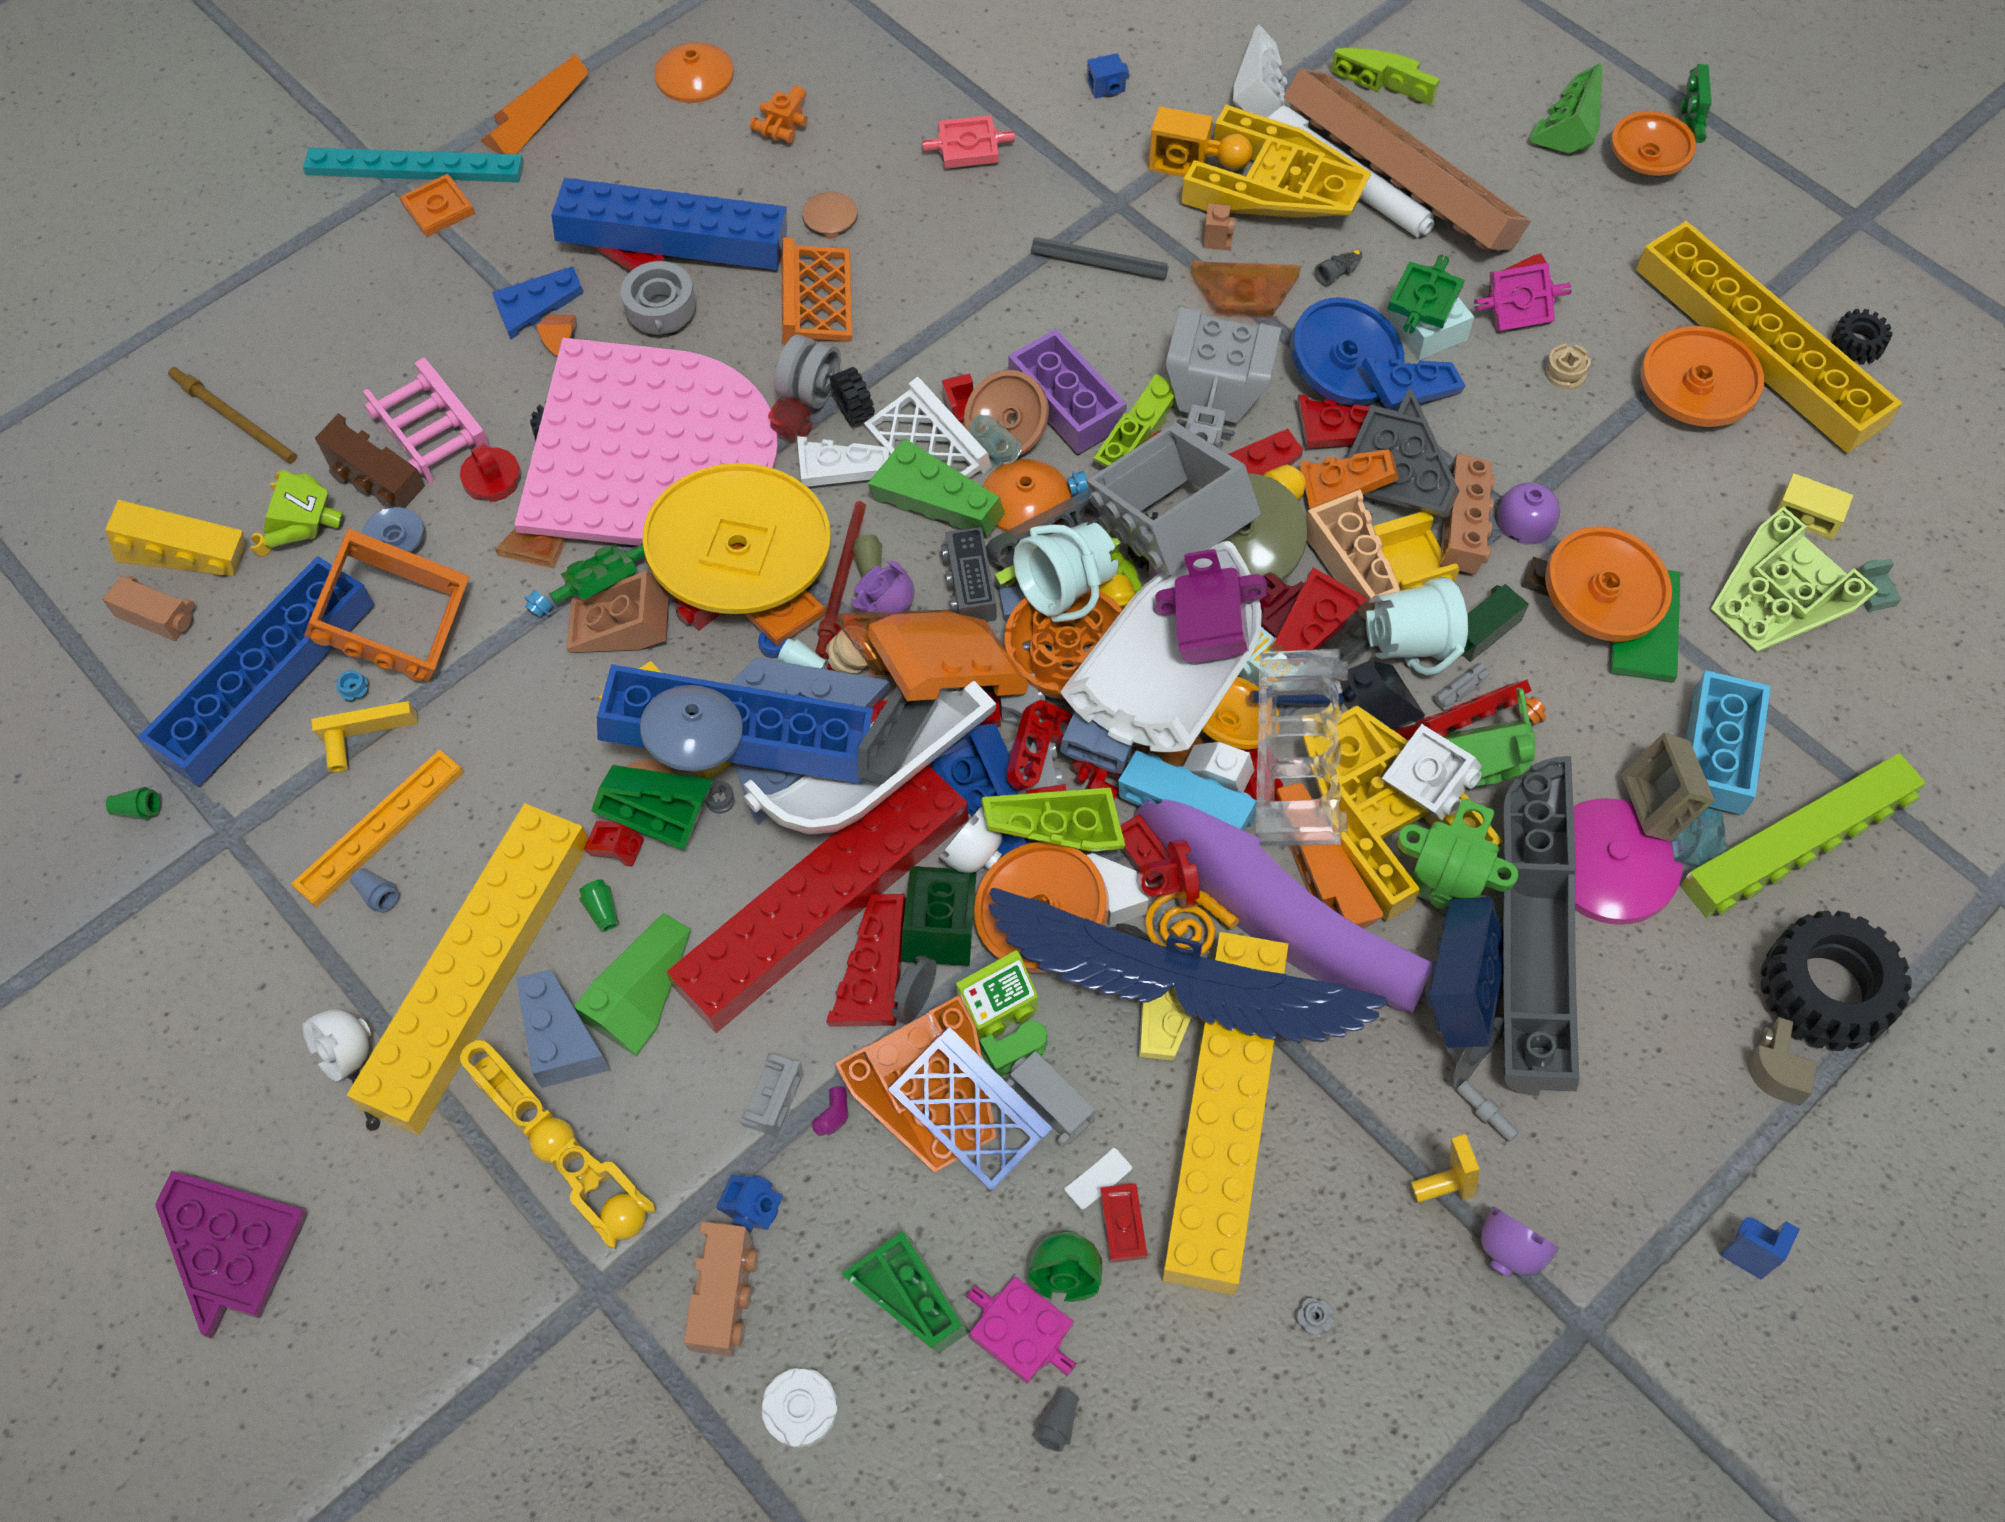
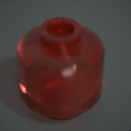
M787 397L784 400L778 399L768 414L770 428L791 442L797 440V436L807 437L814 425L810 422L811 410L792 397Z

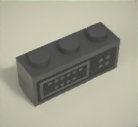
M982 527L945 532L946 544L941 545L943 563H949L950 570H945L947 588H953L955 594L950 596L951 611L957 614L984 619L986 622L996 621V599Z

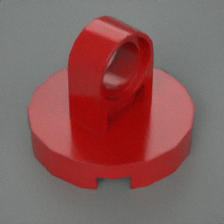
M483 443L471 450V455L466 458L461 466L459 477L465 492L475 500L481 498L488 499L489 502H496L507 498L516 491L518 487L517 482L519 477L521 478L522 472L516 457L508 450L498 447L488 448Z
M1186 840L1170 841L1167 851L1168 859L1147 863L1140 868L1137 874L1138 884L1147 895L1153 897L1175 893L1182 908L1197 906L1196 899H1200L1196 865L1190 864L1185 855L1192 852ZM1154 871L1162 873V881L1158 886H1146L1145 879L1149 873Z

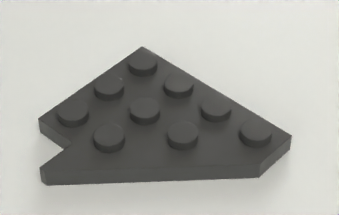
M1407 390L1398 411L1371 405L1347 458H1351L1354 454L1389 449L1394 457L1399 480L1368 492L1363 496L1448 518L1460 490L1413 390Z

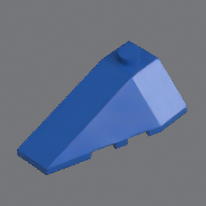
M996 724L977 725L931 762L933 770L968 802V814L972 817L982 807V797L1018 794V790L1013 788L1007 779L1010 756ZM1002 833V842L998 848V851L1002 854L1001 857L1015 848L1029 844V838Z

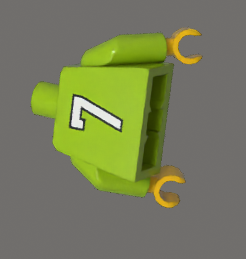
M281 470V472H277L274 476L277 482L269 484L274 492L265 516L264 533L266 534L263 536L260 533H254L251 536V540L256 545L251 546L250 549L257 556L263 557L273 547L306 539H315L320 524L338 529L343 512L326 507L328 491L309 473L292 474Z

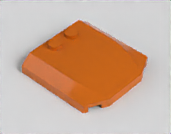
M953 612L893 614L869 624L867 636L907 701L938 699L940 688L966 687L973 681L979 686H992L997 696L1026 694L1029 683L984 619Z

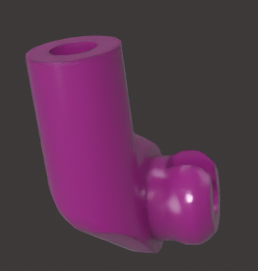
M838 1086L829 1089L830 1107L820 1116L814 1118L812 1122L813 1131L817 1135H831L847 1122L848 1105L845 1087Z

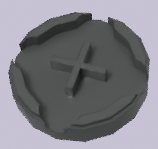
M925 955L916 957L917 965L911 963L906 968L894 994V1002L898 1003L897 1009H892V1014L895 1019L903 1023H910L917 1017L925 1005L934 984L937 964L934 959Z

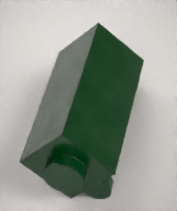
M1506 584L1502 587L1499 585L1494 586L1491 589L1492 595L1467 614L1468 636L1464 653L1461 656L1465 657L1469 662H1472L1509 632L1524 617L1529 603Z

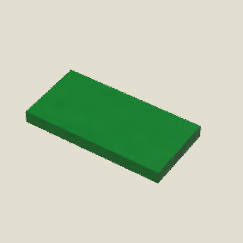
M1667 570L1672 586L1671 604L1665 617L1651 632L1631 641H1611L1610 673L1675 682L1678 672L1681 572Z

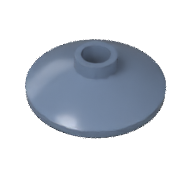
M392 507L377 512L366 522L362 530V534L410 553L420 544L424 533L423 524L419 516L413 511L402 507Z

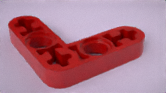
M1038 700L1024 709L1007 768V779L1013 788L1026 790L1038 783L1050 741L1061 746L1064 735L1061 732L1060 725L1062 722L1069 725L1073 714L1044 700ZM1027 737L1035 740L1037 744L1036 753L1028 750L1026 746ZM1021 768H1024V774L1020 772Z

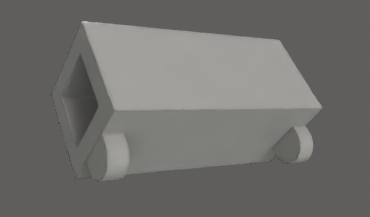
M1036 1051L1028 1058H1020L1010 1070L1012 1073L1006 1083L1060 1135L1057 1142L1062 1147L1067 1144L1070 1145L1095 1121L1096 1109Z

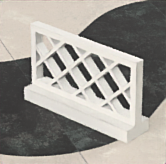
M919 377L909 383L911 388L909 391L864 423L866 429L880 445L888 447L889 455L895 450V440H903L905 438L915 444L916 440L930 441L928 453L939 460H948L947 465L952 467L953 460L966 461L970 466L960 473L968 478L979 471L985 474L992 468L988 452ZM910 401L916 406L915 415L900 414L901 408ZM883 421H893L891 432H880L875 427ZM913 422L912 432H897L898 423ZM919 422L932 423V434L917 433ZM936 441L949 442V453L934 452Z

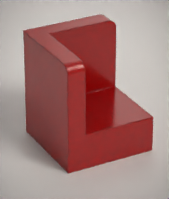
M970 373L942 380L945 406L960 423H964L966 404L974 390Z

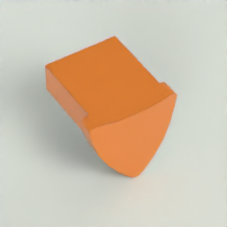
M547 315L537 324L542 341L554 355L559 353L562 338H571L572 331L577 327L576 315Z

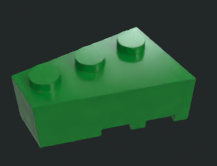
M612 765L598 788L591 812L684 850L697 825L713 779Z
M903 1231L841 1273L843 1277L938 1353H941L970 1332L913 1240Z

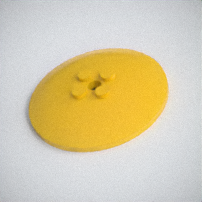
M747 463L715 465L697 470L677 480L664 490L651 506L643 528L645 559L650 571L660 585L677 599L691 606L723 614L760 612L784 604L798 596L814 582L822 571L828 558L831 541L830 524L825 509L816 495L796 478L777 469ZM735 543H743L744 545H746L744 548L738 550L730 547Z

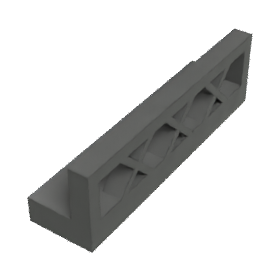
M897 686L858 747L857 777L883 784L896 774L938 706L939 695L938 699L907 701Z

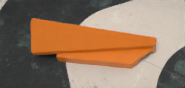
M574 54L494 114L493 117L499 123V126L481 139L482 143L498 154H517L588 74V70L579 57Z
M1302 783L1277 788L1276 793L1285 815L1280 817L1281 828L1307 891L1335 912L1363 929L1379 921L1383 917L1382 910L1339 844Z

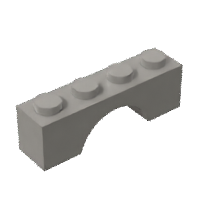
M1028 684L1026 694L999 696L1002 722L1019 727L1024 709L1038 700L1045 701V695ZM1030 737L1032 745L1029 751H1031L1032 753H1036L1037 744L1035 740ZM1050 741L1038 783L1026 790L1063 784L1060 768H1054L1052 760L1057 759L1054 742ZM1021 768V769H1020V772H1022L1023 774H1024V768ZM1018 790V794H1026V790Z

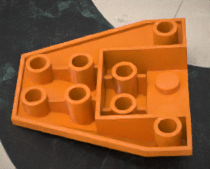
M959 995L871 1045L865 1046L835 1063L850 1094L933 1173L953 1163L958 1158L888 1089L938 1038L939 1034L947 1026L982 1059L976 1025ZM939 1048L928 1058V1074L949 1073V1057ZM924 1063L914 1074H924ZM954 1063V1073H964ZM954 1077V1099L975 1098V1083L969 1077ZM909 1078L899 1090L909 1100L924 1099V1078ZM928 1078L929 1099H950L949 1078ZM979 1088V1098H989ZM990 1102L980 1103V1124H993ZM950 1103L929 1104V1120L934 1125L950 1124ZM954 1103V1124H975V1103ZM914 1104L924 1114V1104ZM980 1128L981 1147L996 1138L995 1128ZM940 1129L950 1139V1129ZM954 1129L955 1145L960 1150L976 1149L975 1129Z

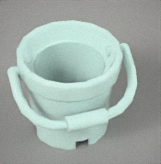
M1084 522L1072 528L1065 525L1052 524L1032 527L1030 529L1031 536L1021 539L1015 547L1013 557L1014 569L1022 592L1028 602L1038 612L1051 616L1053 622L1075 620L1086 616L1095 608L1099 598V586L1112 580L1117 574L1118 559L1111 562L1109 554L1110 551L1115 549V546L1108 533L1097 523L1087 525L1088 522ZM1091 591L1088 604L1081 610L1063 613L1070 608L1076 599Z
M1447 577L1431 579L1423 584V586L1389 594L1375 595L1369 600V603H1376L1374 610L1366 611V631L1370 646H1379L1382 653L1375 654L1378 658L1403 657L1408 667L1413 668L1417 673L1429 676L1442 672L1464 653L1468 636V615L1461 591L1452 579ZM1431 656L1444 661L1436 666L1427 668L1419 664L1418 657Z

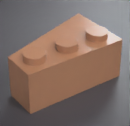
M702 1221L700 1233L705 1234L706 1240L702 1258L696 1257L695 1270H699L695 1293H692L690 1297L684 1344L689 1351L733 1357L735 1346L740 1347L744 1337L745 1326L744 1323H740L742 1310L748 1309L750 1305L752 1287L747 1285L750 1272H755L757 1269L759 1250L755 1249L746 1227Z

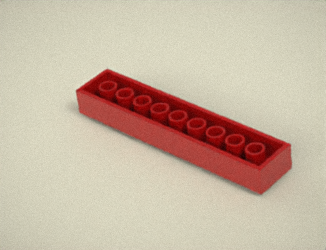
M927 765L859 821L832 834L668 969L666 973L672 987L715 1033H718L866 908L871 894H882L910 870V866L917 865L968 822V802Z

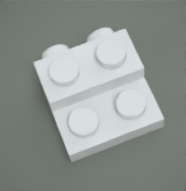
M1421 724L1382 779L1411 798L1417 805L1443 820L1446 815L1453 816L1458 811L1462 801L1459 797L1467 787L1472 789L1477 785L1482 776V772L1479 771L1482 765L1476 757Z

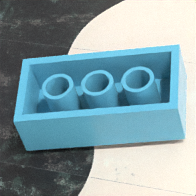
M1705 670L1693 692L1686 739L1690 740L1715 801L1709 807L1744 815L1756 797L1771 686Z

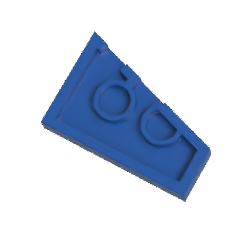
M571 266L494 291L492 294L511 340L519 335L518 330L528 324L531 326L535 325L540 321V316L550 310L557 311L582 295L583 290L574 267Z
M1365 357L1362 362V366L1385 408L1390 410L1400 408L1408 389L1413 390L1419 403L1462 393L1466 387L1452 362L1419 360L1418 364L1402 363L1401 359L1377 362L1376 358Z

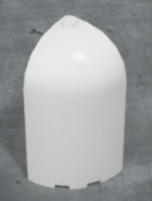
M1224 541L1210 548L1216 550L1221 569L1232 567L1237 569L1240 576L1251 575L1233 543ZM1201 558L1193 564L1196 567L1205 568L1210 566L1212 561ZM1186 565L1172 575L1162 571L1147 582L1131 598L1060 692L1074 710L1087 722L1090 723L1091 720H1094L1109 730L1108 736L1130 746L1133 742L1150 746L1151 751L1157 752L1187 750L1256 648L1261 634L1262 611L1259 600L1246 602L1249 638L1248 652L1237 657L1200 663L1184 661L1179 651L1177 640L1176 614L1163 615L1155 610L1154 596L1160 590L1175 588L1174 582L1176 578L1189 575Z
M975 681L971 682L962 691H958L960 687L940 688L938 706L898 772L883 784L863 778L861 779V784L806 775L786 789L774 794L765 795L750 779L743 784L746 795L743 797L754 812L760 809L763 810L780 826L807 835L837 832L859 821L990 716L996 709V703Z

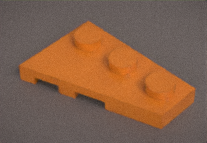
M1389 449L1358 453L1347 459L1337 460L1335 457L1324 458V462L1311 464L1310 461L1299 462L1301 472L1306 481L1305 490L1310 509L1360 489L1362 495L1399 480L1394 457Z

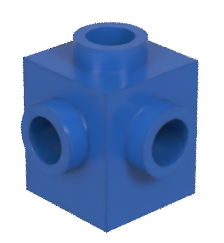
M731 1175L716 1209L733 1218L732 1225L746 1227L748 1232H752L753 1228L768 1230L778 1214V1206L783 1196L772 1190L773 1184L762 1177Z

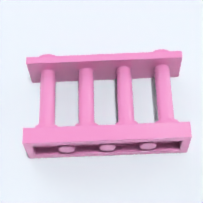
M424 357L415 362L419 375L415 376L416 380L378 401L369 389L364 390L363 393L368 401L364 406L373 420L378 418L410 459L408 462L416 467L419 474H422L425 480L431 484L434 482V479L428 468L429 466L466 445L468 447L472 445L477 447L485 443L488 448H490L484 430ZM421 390L425 392L429 390L432 393L430 394L431 398L393 419L385 411ZM436 408L439 410L445 409L446 412L443 418L407 438L400 430L402 427ZM450 427H459L461 429L459 436L422 457L415 449L416 446Z

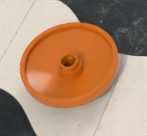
M1687 326L1662 334L1650 345L1642 362L1641 381L1650 400L1670 417L1691 425L1716 427L1731 424L1742 419L1755 407L1763 391L1764 372L1755 353L1735 336L1715 328Z
M1593 526L1576 530L1561 540L1547 562L1545 580L1553 605L1565 620L1589 636L1613 642L1638 639L1651 632L1665 617L1670 607L1672 586L1664 563L1645 542L1625 531L1604 526Z
M1043 841L1022 845L997 860L982 879L974 903V919L978 934L988 950L998 960L1016 950L1020 954L1022 949L1007 943L1006 937L1009 935L1002 933L996 928L995 922L1000 920L995 919L989 911V904H996L989 895L991 888L1004 890L1029 899H1037L1104 926L1106 925L1109 912L1107 886L1093 861L1076 848ZM1022 958L1028 973H1047V971L1039 969L1040 963Z

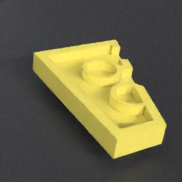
M1171 988L1163 996L1149 1003H1142L1139 1057L1174 1060L1191 1020V1016L1185 1012L1179 1003L1174 988Z

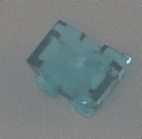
M1707 808L1672 840L1674 861L1698 868L1728 850L1727 843L1725 842L1723 814L1720 811Z

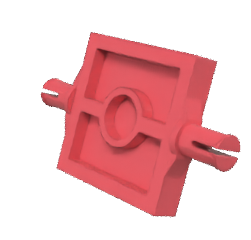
M992 115L938 121V138L922 139L923 152L939 150L943 156L945 168L999 163V143L1015 142L1014 130L998 132L993 125Z

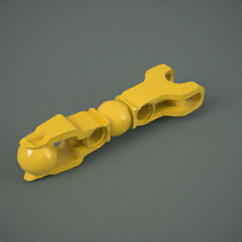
M476 1040L466 1045L461 1052L460 1061L476 1086L526 1136L533 1155L542 1162L551 1163L556 1171H560L565 1181L572 1188L570 1201L580 1215L597 1231L607 1247L616 1250L617 1240H628L638 1235L644 1227L646 1213H656L653 1202L642 1195L613 1162L606 1161L601 1164L582 1148L575 1139V1132L571 1125L563 1119L554 1118L549 1110H545L539 1099L489 1043L483 1040ZM484 1052L489 1055L480 1060L475 1066L471 1064V1059L475 1053ZM529 1109H536L538 1111L533 1120L528 1122L521 1121L525 1111ZM583 1159L584 1165L581 1170L574 1173L567 1171L571 1161ZM611 1179L626 1194H617L608 1199L601 1209L599 1218L585 1201L590 1191H595L599 1188L601 1181L606 1182Z

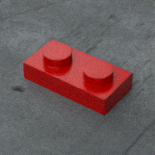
M1140 814L1120 825L1125 842V847L1122 851L1138 872L1147 863L1168 859L1167 849ZM1158 871L1151 872L1147 875L1145 881L1151 886L1162 879V873Z
M1137 1184L1100 1187L1110 1263L1147 1259Z

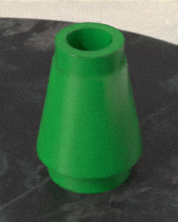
M148 787L110 795L106 799V810L110 815L149 819L151 816L157 815L161 806L159 794Z
M600 879L589 882L579 889L581 895L579 901L596 926H598L600 932L612 930L619 925L611 887L606 885L604 880Z

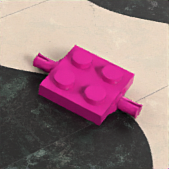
M1549 263L1490 272V297L1474 299V304L1485 303L1474 306V309L1479 311L1492 308L1496 331L1555 321L1553 308L1555 297L1570 295L1572 289L1562 291L1561 289L1571 288V284L1567 282L1554 285L1550 278Z
M1016 1276L994 1298L986 1294L977 1285L970 1290L967 1299H970L983 1310V1314L979 1322L969 1333V1339L1026 1384H1029L1037 1372L1049 1363L1057 1367L1067 1377L1070 1375L1077 1363L1059 1349L1063 1338L1073 1327V1320Z

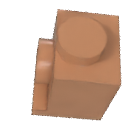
M1208 203L1203 248L1231 251L1235 218L1229 217L1231 205Z

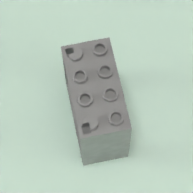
M1177 422L1086 480L1091 491L1089 499L1100 514L1098 518L1100 526L1107 533L1111 532L1121 544L1129 545L1139 557L1144 556L1155 569L1160 568L1169 575H1172L1186 565L1184 560L1185 554L1209 550L1261 515L1245 464ZM1188 480L1201 488L1155 520L1141 512Z

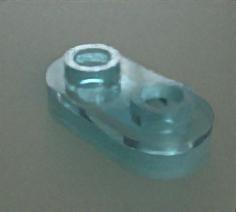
M982 414L972 420L969 426V433L991 457L1002 464H1010L1017 460L1021 453V443L1016 436L989 415ZM986 425L985 431L980 433L981 426ZM1006 442L1005 449L1000 451V445Z

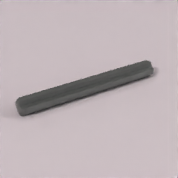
M1035 237L1032 242V252L1035 254L1159 279H1166L1169 270L1168 264L1038 237Z

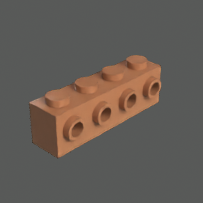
M1456 454L1449 469L1460 491L1448 518L1444 517L1440 566L1445 567L1457 563L1460 568L1459 571L1476 574L1482 563L1486 564L1491 553V546L1487 545V540L1492 531V522L1489 521V515L1493 509L1494 498L1490 497V493L1494 487L1495 475L1491 474L1492 461Z

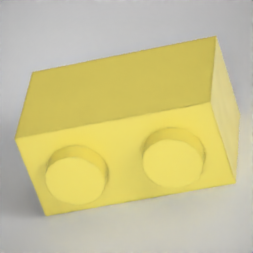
M1793 473L1783 491L1775 513L1784 506L1807 526V531L1833 540L1844 522L1854 495Z

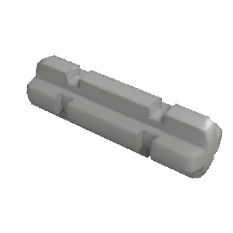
M1481 663L1475 664L1469 669L1470 672L1463 673L1447 685V689L1443 688L1435 696V703L1442 710L1450 708L1454 705V701H1459L1476 688L1475 685H1480L1487 680L1489 675L1488 669Z

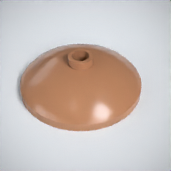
M1004 370L993 373L983 379L972 391L964 413L965 428L988 452V456L997 459H1009L1020 456L1030 450L1043 435L1049 416L1047 396L1041 385L1026 373L1017 370ZM1017 416V421L1011 424V419Z

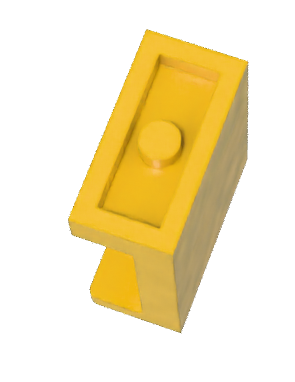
M1419 512L1372 526L1375 534L1379 535L1383 555L1385 558H1388L1400 591L1423 586L1429 580L1439 577H1447L1456 582L1460 570L1457 563L1445 567L1440 566L1441 548L1431 531L1434 518L1430 513Z

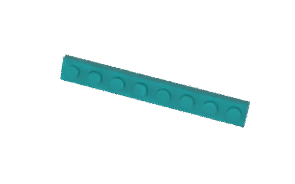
M308 148L303 169L305 174L309 176L435 180L449 174L453 180L520 182L524 160L522 154Z

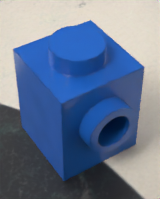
M1118 53L1087 60V82L1095 99L1125 92L1126 80L1129 79V70L1127 64L1122 63Z

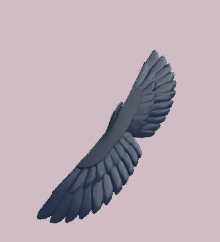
M991 888L989 892L990 897L996 903L989 904V911L995 919L1000 920L995 922L996 928L1002 933L1009 935L1006 937L1007 943L1022 949L1020 951L1022 958L1040 963V970L1064 973L1061 975V980L1074 984L1081 983V987L1088 990L1101 988L1100 993L1102 995L1121 993V999L1133 1000L1139 998V1003H1149L1163 996L1171 988H1174L1179 1003L1188 1015L1196 1018L1198 1014L1203 1021L1211 1025L1215 1023L1216 1019L1221 1026L1229 1031H1234L1235 1026L1246 1035L1254 1036L1256 1033L1270 1040H1276V1034L1287 1040L1301 1043L1302 1038L1313 1042H1324L1326 1039L1324 1035L1344 1038L1346 1036L1344 1030H1362L1364 1028L1363 1023H1370L1379 1018L1380 1013L1373 1009H1380L1387 1002V998L1384 996L1348 988L1342 984L1293 977L1287 974L1257 970L1201 957V943L1175 935L1168 936L1165 947L1116 931L1089 919L1081 918L1034 898L1029 899L997 888ZM1175 944H1185L1192 947L1193 950L1182 949Z

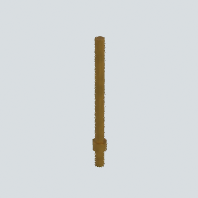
M176 367L169 369L168 376L179 383L182 390L190 396L200 398L289 464L297 459L296 453L204 388L203 383L197 378L186 375Z

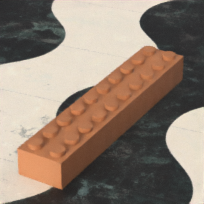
M1303 68L1298 70L1283 97L1291 103L1290 109L1300 115L1305 113L1311 118L1309 122L1313 126L1321 130L1325 128L1331 132L1329 137L1339 144L1346 143L1351 147L1350 153L1360 159L1365 157L1371 162L1370 167L1378 173H1387L1392 177L1391 183L1401 189L1406 187L1413 192L1411 197L1421 204L1428 203L1433 207L1432 212L1436 216L1444 220L1448 218L1454 222L1453 228L1464 235L1469 233L1476 239L1474 243L1486 251L1494 249L1498 252L1501 250H1513L1531 223L1530 219L1328 74Z

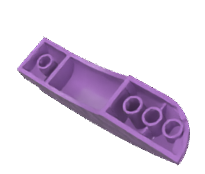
M1163 799L1161 803L1154 804L1151 800H1147L1139 805L1134 817L1138 814L1141 815L1167 851L1170 841L1180 839L1187 841L1192 852L1185 855L1190 864L1196 865L1199 889L1208 893L1210 897L1214 898L1219 904L1238 917L1239 923L1237 927L1250 937L1288 943L1286 961L1318 981L1342 984L1348 988L1381 995L1387 998V1003L1391 1007L1400 1011L1414 1012L1432 973V962L1368 932L1317 899L1287 874L1260 847L1262 839L1180 802Z

